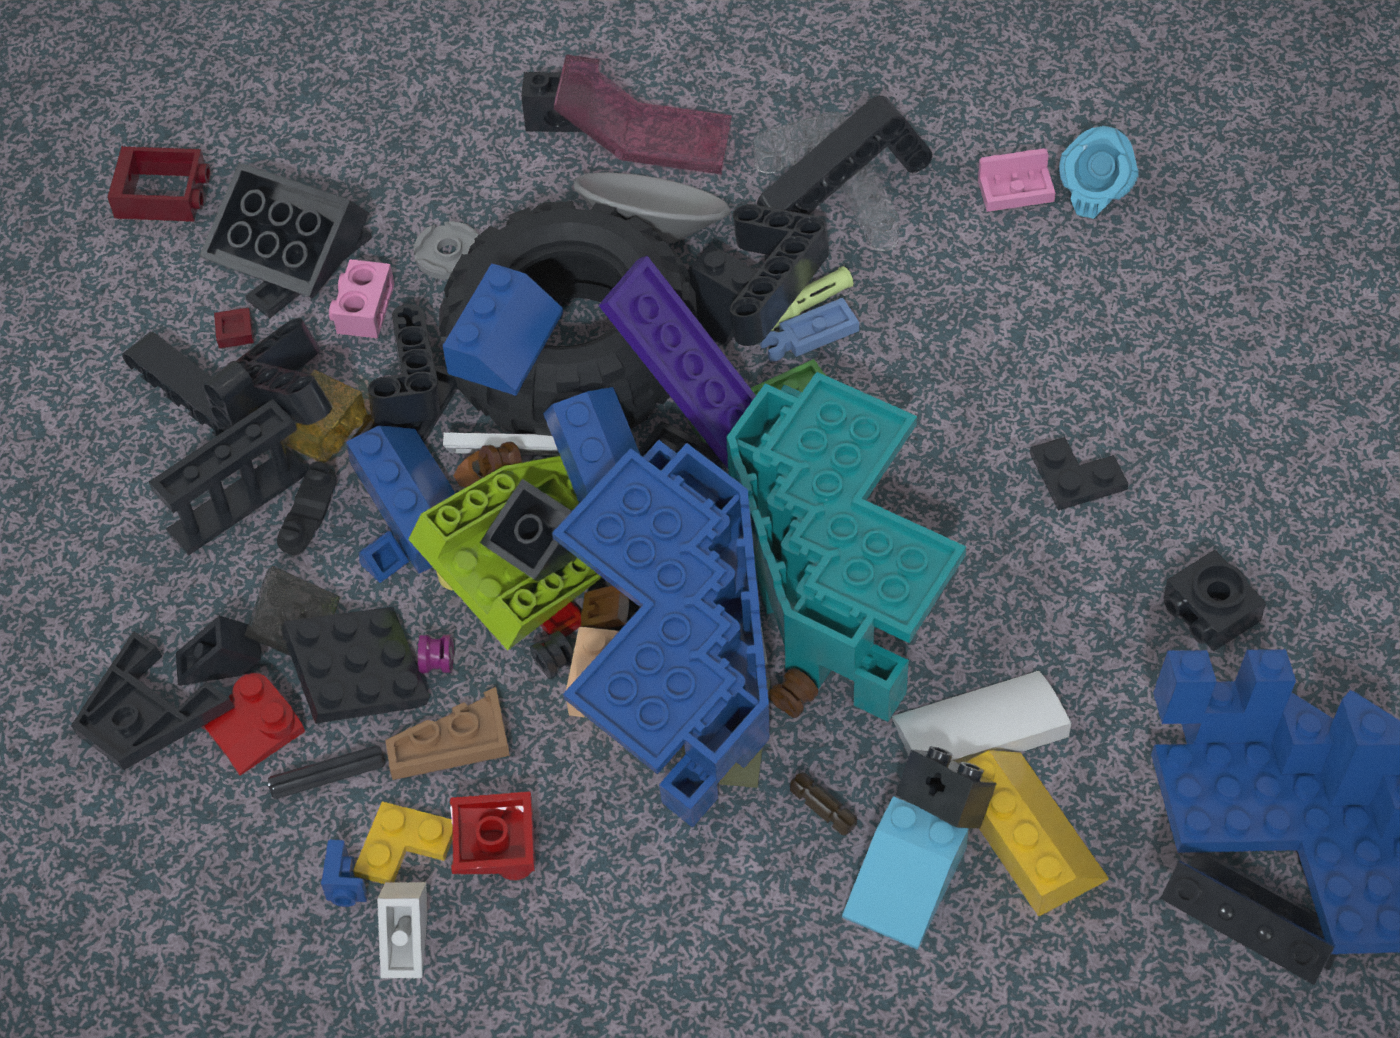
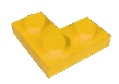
M382 801L353 869L354 876L382 884L394 883L407 851L445 861L453 841L452 819Z

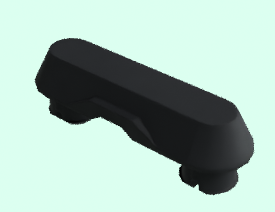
M317 461L310 464L309 470L304 476L295 496L291 511L287 514L278 533V547L285 553L299 555L304 552L328 510L337 477L335 472L325 462Z

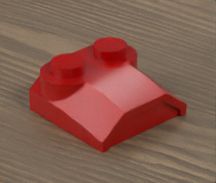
M258 673L246 674L234 684L232 694L228 697L235 708L201 727L206 730L227 756L239 776L305 732L304 726L289 703L267 677Z
M531 791L450 798L453 836L452 874H500L508 880H521L535 871V834Z

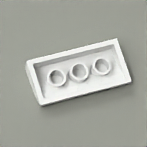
M1040 671L892 716L908 756L911 749L928 751L930 746H936L953 754L951 760L959 764L988 750L1023 752L1069 737L1071 722L1060 700Z

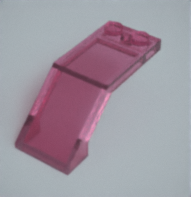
M566 54L555 97L554 110L622 161L722 175L732 115L638 102L599 71L600 59Z

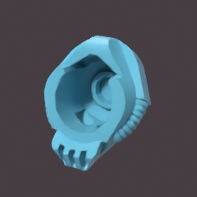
M1103 125L1086 130L1071 143L1060 157V179L1063 186L1070 190L1072 205L1076 215L1094 219L1112 199L1119 200L1124 195H1127L1139 177L1133 147L1129 139L1113 127Z

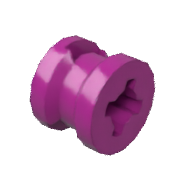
M420 635L418 641L419 672L429 673L432 669H440L443 673H452L454 659L453 636L443 635L441 638H431L429 635Z

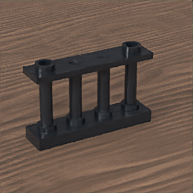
M273 399L149 481L151 490L172 513L178 512L180 520L166 528V530L188 556L306 475L308 469L287 447L284 448L282 441L297 431L295 421ZM269 449L272 458L254 469L252 460ZM239 470L241 478L224 489L221 481ZM208 490L211 499L193 510L190 502Z
M1196 852L1190 865L1180 860L1160 897L1161 900L1313 985L1316 984L1324 968L1327 970L1331 969L1338 954H1331L1335 946L1325 941L1316 912L1207 852Z

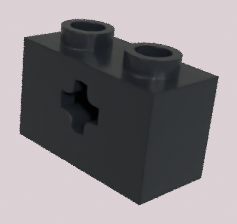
M930 746L928 751L911 749L895 795L956 828L980 829L997 783L982 776L984 772L982 768L967 762H960L959 764L951 760L953 754L945 749L936 746Z

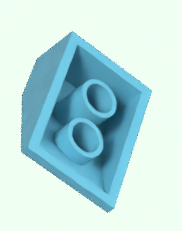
M892 797L876 829L842 918L918 950L967 849L969 828H956L911 803Z

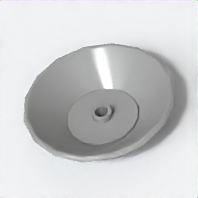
M601 172L587 173L573 180L575 191L591 208L595 203L615 207L617 212L621 214L622 219L626 221L636 216L651 226L652 230L657 232L667 244L676 243L730 214L727 202L712 193L661 178L627 173Z

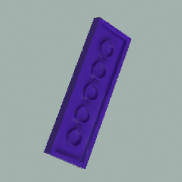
M648 256L639 258L598 306L728 469L727 436L756 395Z

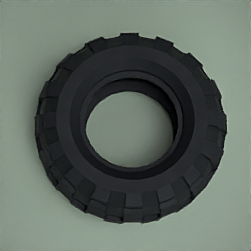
M573 201L551 202L552 210L533 214L528 207L510 214L506 226L499 230L489 226L474 239L475 242L470 246L468 254H462L456 263L444 288L446 298H443L439 308V331L443 347L491 263L525 273L555 301L568 298H583L602 302L639 258L648 256L697 319L696 294L690 285L689 272L674 249L670 248L666 241H663L660 235L652 230L651 226L636 216L626 221L622 219L621 214L617 212L615 207L595 203L591 210L576 209ZM615 326L600 337L586 343L572 346L545 344L517 395L454 376L458 389L478 411L481 410L485 416L490 415V418L497 425L514 434H525L528 431L536 435L552 436L543 413L552 404L588 391L613 387L630 430L648 419V416L653 413L656 403L664 405L667 399L670 398V395Z

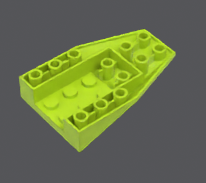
M560 456L507 465L497 469L421 513L408 539L507 651L601 578L599 574L576 558V561H571L567 566L537 582L480 543L522 479L571 511L576 508L579 501Z

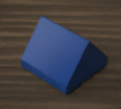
M387 531L359 552L360 564L379 583L409 562L391 531Z

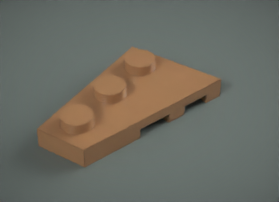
M496 687L484 692L485 698L468 706L463 702L453 707L452 714L435 722L426 720L386 739L392 780L510 756Z

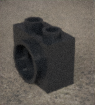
M524 72L521 100L526 132L593 131L595 105L591 73Z
M1216 550L1211 551L1167 579L1163 597L1164 604L1170 614L1174 617L1180 616L1189 625L1193 638L1200 644L1206 643L1213 652L1261 622L1266 605L1261 596L1248 584L1245 575L1237 567L1229 564Z

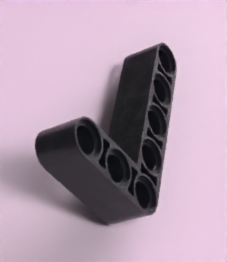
M879 95L865 103L765 190L758 198L757 205L809 215L886 147L910 173H916L925 169L930 164L933 154L890 100L883 95Z
M755 204L742 205L733 211L732 216L737 246L745 251L770 255L730 306L734 339L738 344L752 346L761 343L828 258L826 222L822 218Z
M302 318L286 322L235 361L252 378L260 407L273 399L296 423L304 425L314 424L331 412L332 405L315 377L311 374L297 371L320 352L318 343Z
M151 331L122 354L125 363L131 370L133 368L137 369L143 374L140 376L154 388L160 387L166 392L164 396L178 407L182 405L190 411L187 413L201 425L207 424L213 429L211 433L215 436H218L260 408L252 378L235 361H231L211 377L160 336Z

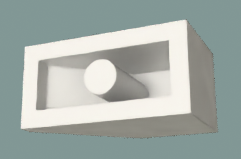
M426 882L385 883L377 899L381 978H422L427 928Z

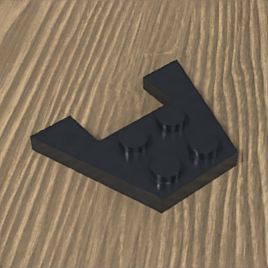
M133 631L71 724L76 735L123 770L235 708L229 697L207 682L178 708L140 682L138 678L163 656L155 645L135 631Z

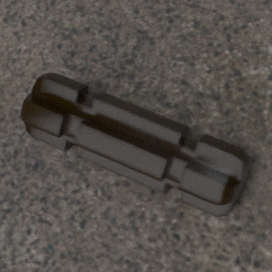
M804 772L798 773L790 782V791L799 799H806L805 804L827 823L832 821L834 823L832 827L841 835L846 836L857 825V816L848 808L842 809V803L819 784L813 785L814 780Z

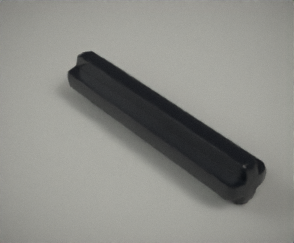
M375 745L270 776L268 778V786L272 797L278 799L383 768L385 760L382 749L379 745Z

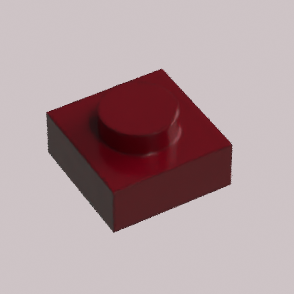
M249 307L214 313L216 341L219 349L254 343L252 316Z

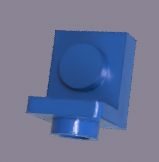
M328 840L321 885L326 900L331 901L337 906L351 907L355 905V902H367L368 894L364 880L353 878L355 860L354 856H349L344 840Z

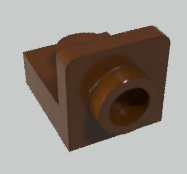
M614 586L584 592L581 627L611 630V628L625 625L628 618L629 598Z

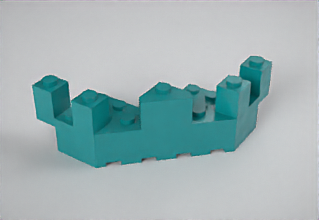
M819 372L815 373L803 392L787 385H783L781 390L765 383L727 436L728 475L748 489L757 585L766 614L774 613L785 647V672L790 668L800 670L814 682L817 688H820L832 670L854 681V706L889 722L907 693L909 660L874 644V627L910 643L966 556V546L866 501L916 427V415Z

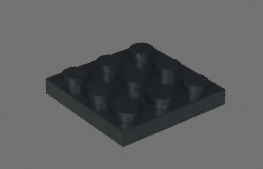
M394 607L284 621L281 631L315 724L415 709L427 705L429 695Z

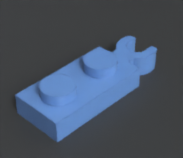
M840 298L779 323L780 332L771 331L760 343L762 349L770 345L776 346L768 350L770 362L780 360L784 357L785 352L789 350L797 357L858 332L859 321L844 298Z

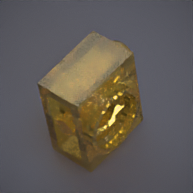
M314 369L311 375L315 377L330 401L332 410L325 418L314 424L304 425L295 422L297 431L282 441L284 445L316 461L326 463L333 454H337L341 450L344 441L352 431L362 425L367 411L362 392Z

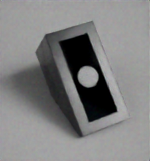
M219 615L176 652L178 685L182 686L242 676L261 660L258 627Z

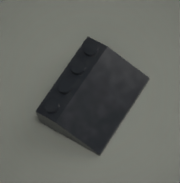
M239 162L199 257L313 299L357 244L369 212L351 200Z

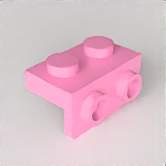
M1047 149L1027 150L980 158L978 184L987 212L1055 201V190L1047 167L1049 157Z

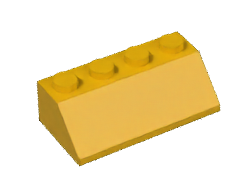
M988 750L966 761L984 770L982 776L997 783L979 830L1038 917L1109 880L1020 752Z

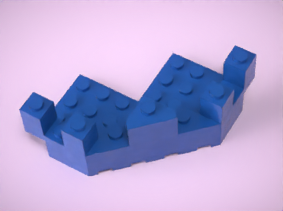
M658 440L643 457L630 448L552 532L555 541L641 607L563 693L564 700L657 775L683 745L685 746V755L661 781L659 788L662 804L693 828L718 799L717 784L736 762L745 768L770 739L769 700L748 489L688 443L676 453Z
M1286 649L1246 650L1235 681L1228 682L1216 681L1207 650L1167 651L1153 694L1161 723L1181 724L1187 744L1154 745L1151 757L1177 853L1297 850L1324 939L1335 946L1331 954L1400 952V720L1352 690L1341 700L1333 719L1292 693L1296 678Z

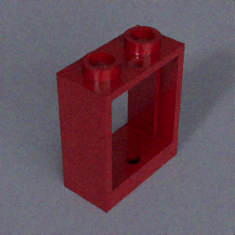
M121 146L107 197L114 219L194 222L197 209H202L204 206L203 186L210 181V165L205 163L201 149ZM140 174L189 176L184 196L134 195Z

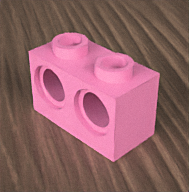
M349 259L346 272L341 273L339 276L337 299L331 301L329 318L330 321H334L337 334L378 338L394 288L390 264Z

